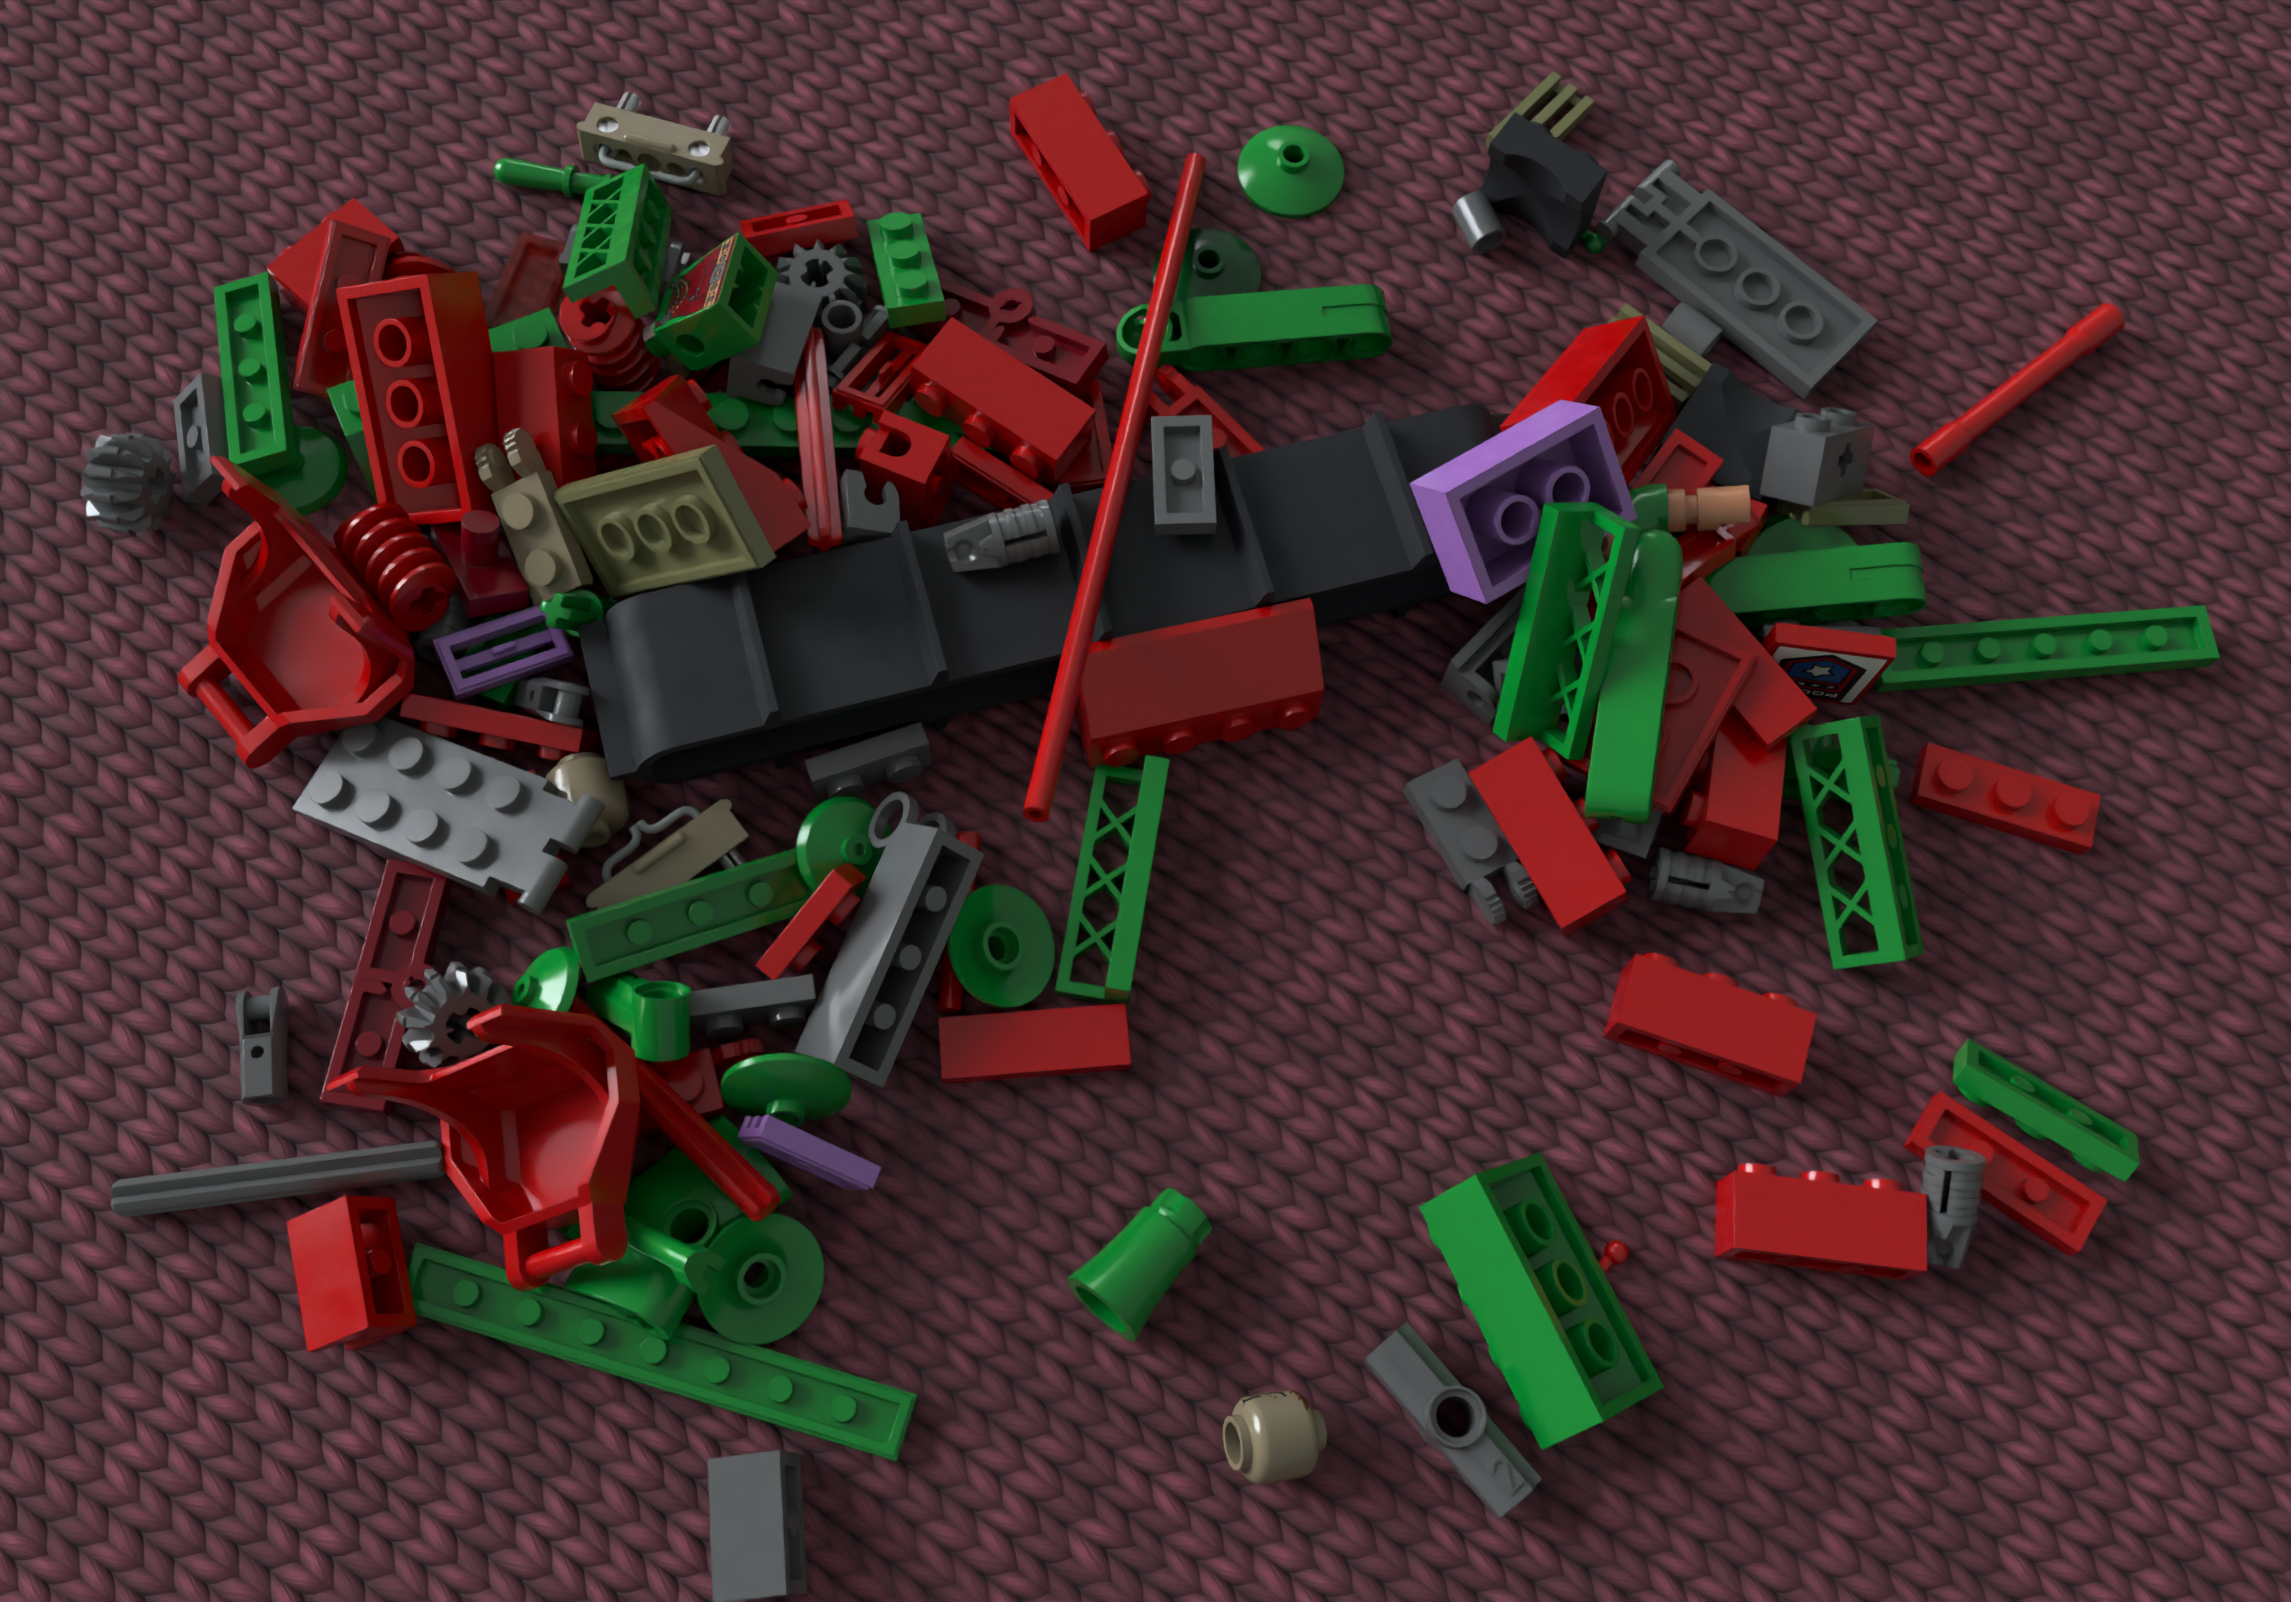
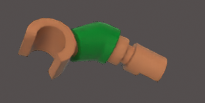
M1666 483L1643 485L1629 490L1638 517L1631 521V523L1640 527V531L1656 528L1668 533L1685 532L1686 525H1696L1697 531L1719 530L1720 524L1750 523L1751 505L1748 485L1696 488L1695 495H1685L1684 488L1667 489ZM1612 534L1603 537L1601 545L1605 563L1609 561L1614 540V535Z

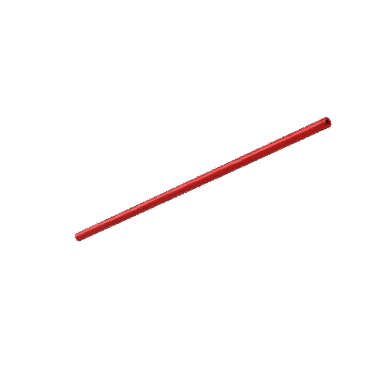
M1191 153L1185 158L1023 808V816L1033 822L1041 823L1047 821L1052 807L1206 167V159L1198 153Z

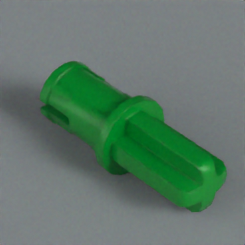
M578 589L569 594L556 592L552 600L543 599L540 611L547 613V626L554 629H563L572 636L579 637L577 626L604 620L608 610L619 602L613 598H600L589 590Z

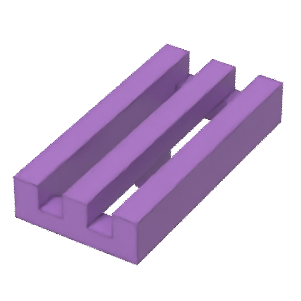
M540 605L435 639L433 640V647L442 663V669L449 680L454 698L458 701L572 662L573 652L563 629H554L547 626V630L458 660L454 659L453 652L542 622L546 623L547 613L541 612ZM553 643L556 647L465 679L461 675Z
M759 1115L754 1117L746 1116L737 1136L740 1139L739 1142L845 1190H868L869 1188H874L882 1168L770 1115H764L763 1117Z

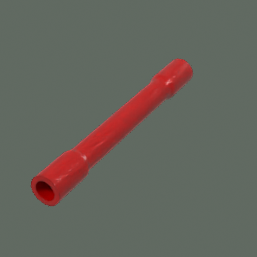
M2103 303L2072 326L2064 337L1953 422L1943 425L1913 448L1910 452V461L1913 467L1924 476L1931 477L1965 452L1970 444L2081 357L2090 355L2121 331L2125 325L2122 312L2110 303Z

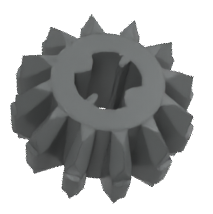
M819 238L813 247L814 249L808 251L795 243L793 258L779 257L778 265L776 266L778 272L777 282L823 295L821 308L815 318L813 327L822 329V312L829 303L837 300H846L854 303L862 314V303L866 301L868 296L867 281L863 278L862 265L858 258L847 257L846 250H844L841 243L829 251L825 250L824 244H822Z
M126 432L125 434L100 435L95 443V447L87 449L86 458L88 464L85 470L80 471L84 477V487L80 491V495L88 499L86 505L87 516L96 519L99 527L108 528L118 533L133 534V532L158 530L163 518L170 516V500L172 496L176 495L173 489V480L177 473L175 470L170 469L172 460L170 450L163 449L159 439L149 438L145 434Z
M451 961L444 978L433 968L425 969L424 979L428 985L422 991L416 987H405V996L415 1006L397 1012V1021L403 1027L409 1029L402 1036L403 1044L410 1052L420 1051L419 1060L425 1066L434 1069L442 1062L445 1067H449L465 1061L467 1056L472 1058L484 1053L483 1049L488 1044L494 1047L500 1046L501 1044L481 1041L474 1034L473 1030H467V1022L471 1017L503 1004L509 998L507 990L499 983L491 984L492 975L480 966L475 967L468 973L467 968L462 963ZM453 1012L463 1015L458 1022L448 1019Z

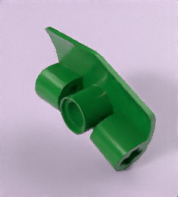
M719 1113L708 1121L731 1146L777 1189L781 1201L773 1212L793 1197L786 1183L757 1149L739 1142L740 1139L737 1138L739 1130L724 1115ZM677 1146L630 1183L627 1199L623 1204L624 1213L685 1244L692 1235L699 1231L707 1230L702 1239L694 1243L705 1248L708 1247L713 1238L731 1222L746 1216ZM628 1245L624 1256L620 1260L603 1266L588 1263L576 1267L564 1283V1287L568 1291L593 1297L613 1305L630 1323L655 1337L665 1340L670 1339L697 1295L696 1292L677 1281L671 1268Z

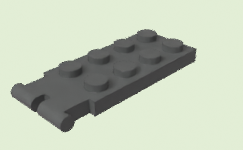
M1665 160L1635 188V196L1628 195L1596 225L1597 234L1605 241L1617 238L1636 253L1639 257L1635 265L1678 300L1681 302L1686 301L1724 330L1723 335L1805 399L1871 333L1878 320L1709 188L1700 194L1679 177L1681 170L1677 163L1673 160Z
M383 716L377 722L343 729L292 809L305 820L492 897L496 896L501 887L521 895L517 902L521 907L531 913L540 915L569 868L565 862L556 858L561 849L573 854L578 853L605 805L588 794H582L577 803L556 796L558 789L549 779Z

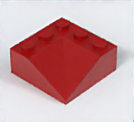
M681 374L670 376L610 415L642 463L716 444L773 552L812 526L803 511L808 509V504L798 487L789 478L781 480L776 472L745 455L738 442L727 430L719 432L707 414L712 409L711 403L704 391L693 379L686 382Z

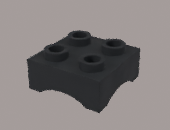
M1515 112L1489 144L1487 155L1490 156V165L1480 191L1486 193L1495 212L1512 215L1527 222L1541 234L1551 251L1566 259L1586 230L1590 228L1608 170L1600 166L1597 160L1587 152L1576 151L1554 137L1550 130L1541 123L1530 122Z
M1713 362L1693 395L1661 440L1652 459L1675 428H1677L1724 459L1722 468L1710 484L1718 487L1748 485L1750 498L1760 502L1764 496L1759 495L1771 427L1795 421L1796 414L1803 412L1796 408L1776 404L1759 396L1741 383L1730 370Z

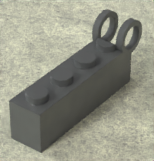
M902 791L894 792L886 797L872 816L868 838L871 841V845L883 851V854L794 1051L798 1054L829 1061L834 1066L845 1071L848 1076L882 1088L885 1085L985 855L955 838L954 822L939 812L930 813L917 823L919 815L918 802L915 798ZM903 806V815L898 827L889 837L884 839V829L889 817L897 808Z

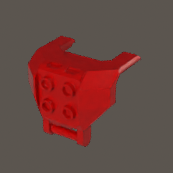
M213 455L209 458V461L225 478L222 482L223 492L239 507L248 512L255 521L224 549L207 619L209 645L180 670L177 681L189 696L200 698L236 742V754L248 768L255 769L269 763L297 737L377 722L414 688V651L409 641V632L391 619L390 613L382 608L378 598L368 590L367 584L358 577L354 568L328 539L278 492L227 458ZM231 673L236 676L268 715L256 727L220 684Z
M500 1004L471 1017L467 1022V1030H473L474 1034L481 1041L501 1044L496 1048L454 1066L421 1071L362 1065L334 1078L326 1085L327 1092L350 1093L360 1097L403 1103L426 1111L440 1119L444 1171L481 1221L503 1235L506 1275L509 1283L516 1290L521 1292L530 1291L545 1285L550 1276L588 1263L603 1266L618 1261L624 1256L627 1249V1236L623 1204L627 1199L641 1129L640 1096L635 1050L593 1016ZM580 1222V1238L549 1248L548 1231L556 1228L562 1229Z

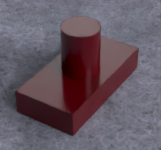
M472 510L463 515L462 521L431 524L430 542L433 548L444 558L445 564L456 573L457 586L455 592L468 618L528 608L529 589L499 534L500 522L498 517L486 510Z

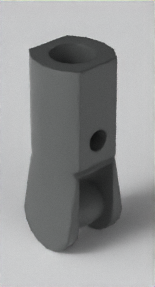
M528 676L519 680L514 705L520 712L532 717L563 725L583 727L584 720L578 719L583 695L590 696L591 689L547 677Z
M282 986L272 987L270 994L252 996L249 991H241L236 997V1014L240 1041L242 1104L256 1107L286 1103L289 1100L287 1056L289 1002L286 991ZM270 1020V1032L256 1034V1021Z

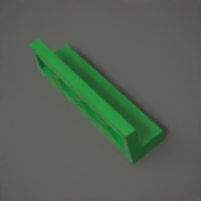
M645 163L586 190L562 288L572 303L614 285L635 319L657 310L673 209Z
M1596 502L1544 503L1492 731L1505 742L1523 741L1532 736L1534 740L1543 741L1567 760H1578L1584 757L1640 532V527ZM1605 531L1614 535L1607 563H1605L1601 549ZM1593 590L1597 602V610L1594 621L1591 622L1587 603L1590 591ZM1578 647L1583 661L1579 679L1573 664ZM1564 703L1570 720L1567 733L1557 728Z
M1880 715L1855 717L1797 729L1789 736L1833 970L1905 961L1924 954ZM1838 734L1842 760L1830 777L1813 765L1809 739ZM1845 775L1848 788L1840 784ZM1817 781L1824 785L1820 793L1818 792ZM1833 792L1852 806L1854 820L1843 836L1824 824L1822 808ZM1856 835L1858 838L1859 848L1851 843ZM1828 840L1834 845H1836L1831 853L1829 850ZM1844 852L1863 865L1865 881L1854 896L1835 882L1833 868ZM1867 895L1869 896L1871 909L1863 904ZM1839 900L1847 905L1842 914ZM1855 913H1858L1874 925L1879 950L1849 954L1844 928Z
M1146 755L1143 770L1122 766L1109 767L1106 764L1096 766L1055 996L1108 1005L1126 1003V1008H1128L1170 759ZM1106 782L1140 787L1137 806L1116 818L1103 800ZM1101 814L1108 825L1097 832ZM1134 821L1131 837L1124 827ZM1115 833L1127 848L1129 854L1126 863L1107 875L1093 857V851L1096 845ZM1091 870L1099 881L1087 888ZM1124 877L1121 894L1114 883ZM1106 890L1119 907L1118 917L1105 928L1096 932L1082 913L1084 903ZM1081 927L1088 939L1077 946L1079 929ZM1114 934L1112 951H1110L1103 941ZM1096 947L1109 965L1106 986L1070 981L1073 962Z

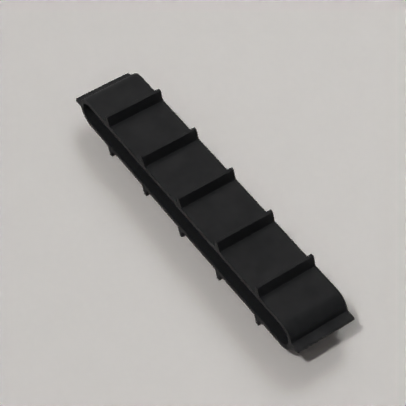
M1465 404L1386 422L1383 411H1377L1359 429L1233 458L1230 457L1227 446L1218 448L1213 455L1216 534L1155 536L1153 476L1130 481L1091 643L1311 598L1316 628L1392 610L1394 619L1404 617L1415 604L1457 594L1450 591L1409 483L1501 433L1500 425L1511 413L1490 414V411L1482 405ZM1069 483L1060 484L1051 500H1047L1055 525L1060 552L1052 555L1046 554L1037 559H1027L1026 562L1018 564L1012 563L1007 567L954 572L951 567L943 534L985 515L910 532L907 520L897 522L891 536L765 565L759 569L636 595L614 605L605 614L604 620L577 626L611 781L641 778L652 783H678L772 760L775 761L778 770L787 767L792 755L891 732L919 722L924 724L934 721L935 729L938 731L945 729L953 716L1052 693L1103 488L1072 495Z

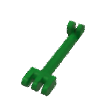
M624 1213L627 1245L671 1268L678 1282L706 1298L713 1285L701 1278L707 1267L721 1274L728 1261L701 1245L685 1244ZM580 1222L562 1229H554L572 1240L581 1237Z

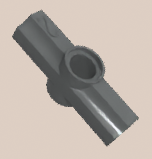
M1407 1321L1362 1360L1417 1424L1418 1432L1423 1441L1431 1448L1438 1450L1496 1519L1501 1518L1518 1505L1542 1480L1486 1414L1485 1406L1480 1397L1471 1389L1463 1387ZM1449 1401L1455 1403L1465 1414V1431L1460 1437L1448 1436L1438 1426L1436 1412L1441 1402Z

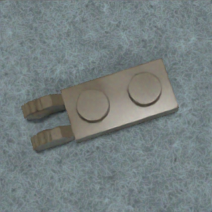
M517 428L505 434L503 444L505 446L504 450L508 453L507 458H505L504 452L500 450V447H497L495 444L486 443L477 448L476 452H474L475 465L479 468L478 473L482 482L494 492L490 495L523 579L529 589L534 606L540 605L543 599L552 600L556 592L569 594L572 591L583 589L593 584L594 579L579 541L553 498L552 493L558 490L552 472L546 470L541 455L536 449V444L529 433H526L524 429ZM511 467L522 477V479L518 481L515 480Z

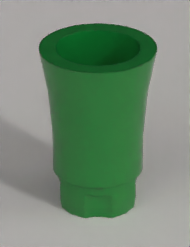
M1166 1188L1150 1207H1143L1128 1225L1096 1256L1068 1276L1066 1279L1067 1284L1079 1301L1104 1325L1122 1338L1135 1342L1155 1307L1176 1278L1197 1255L1195 1249L1206 1239L1213 1228L1203 1211L1188 1197L1181 1195L1173 1188Z

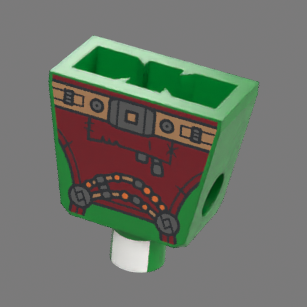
M740 232L734 234L668 283L656 321L643 329V339L647 348L659 358H664L672 353L688 369L699 371L754 347L760 342L778 272Z

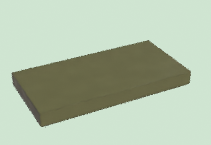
M716 444L567 483L552 493L554 500L611 598L759 569L776 558Z

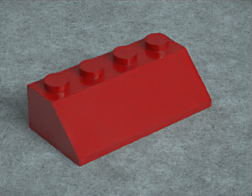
M478 272L423 274L336 288L378 504L389 502L400 505L408 513L409 519L416 525L462 521L463 515L472 510H486L498 515L490 495L494 492L482 482L478 473L479 468L475 465L476 460L474 459L476 449L486 443L495 444L499 447L493 353Z
M1645 315L1583 329L1500 425L1501 431H1505L1560 399L1599 406L1626 485H1628L1678 417Z
M1311 598L1091 643L1074 711L1075 721L1089 768L1101 764H1106L1109 767H1121L1134 762L1138 757L1161 752L1170 755L1181 754L1193 749L1198 744L1221 739L1225 742H1237L1248 738L1254 732L1277 727L1283 730L1297 729L1306 725L1311 720L1317 719L1324 693V682L1315 613Z

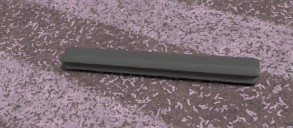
M437 1140L120 1179L111 1188V1207L115 1214L122 1217H133L439 1178L445 1175L442 1144Z

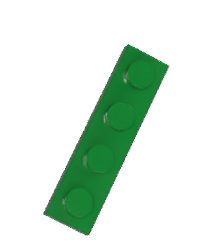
M269 272L213 287L229 460L252 476L297 464L279 287Z
M796 848L571 917L565 919L575 954L579 960L582 978L586 983H590L794 917L814 892L809 888L801 875L797 862Z

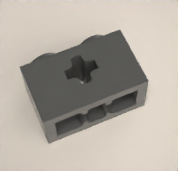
M1831 407L1821 408L1820 415L1798 413L1796 414L1795 421L1773 425L1771 427L1759 495L1815 507L1849 495L1861 493L1864 487L1876 425L1855 421L1857 413L1854 411Z

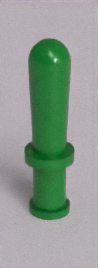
M514 158L498 160L493 170L495 178L503 185L563 192L565 198L575 199L578 194L585 195L587 189L615 177L614 174L609 173L604 176L580 172L577 165L568 164L565 169Z

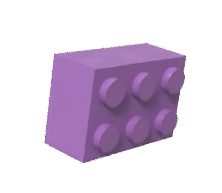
M1561 399L1409 483L1450 591L1485 604L1490 603L1527 581L1544 503L1596 502L1629 522L1638 518L1601 408L1599 406ZM1605 531L1604 537H1605L1606 535L1610 534V533H1608L1607 531Z

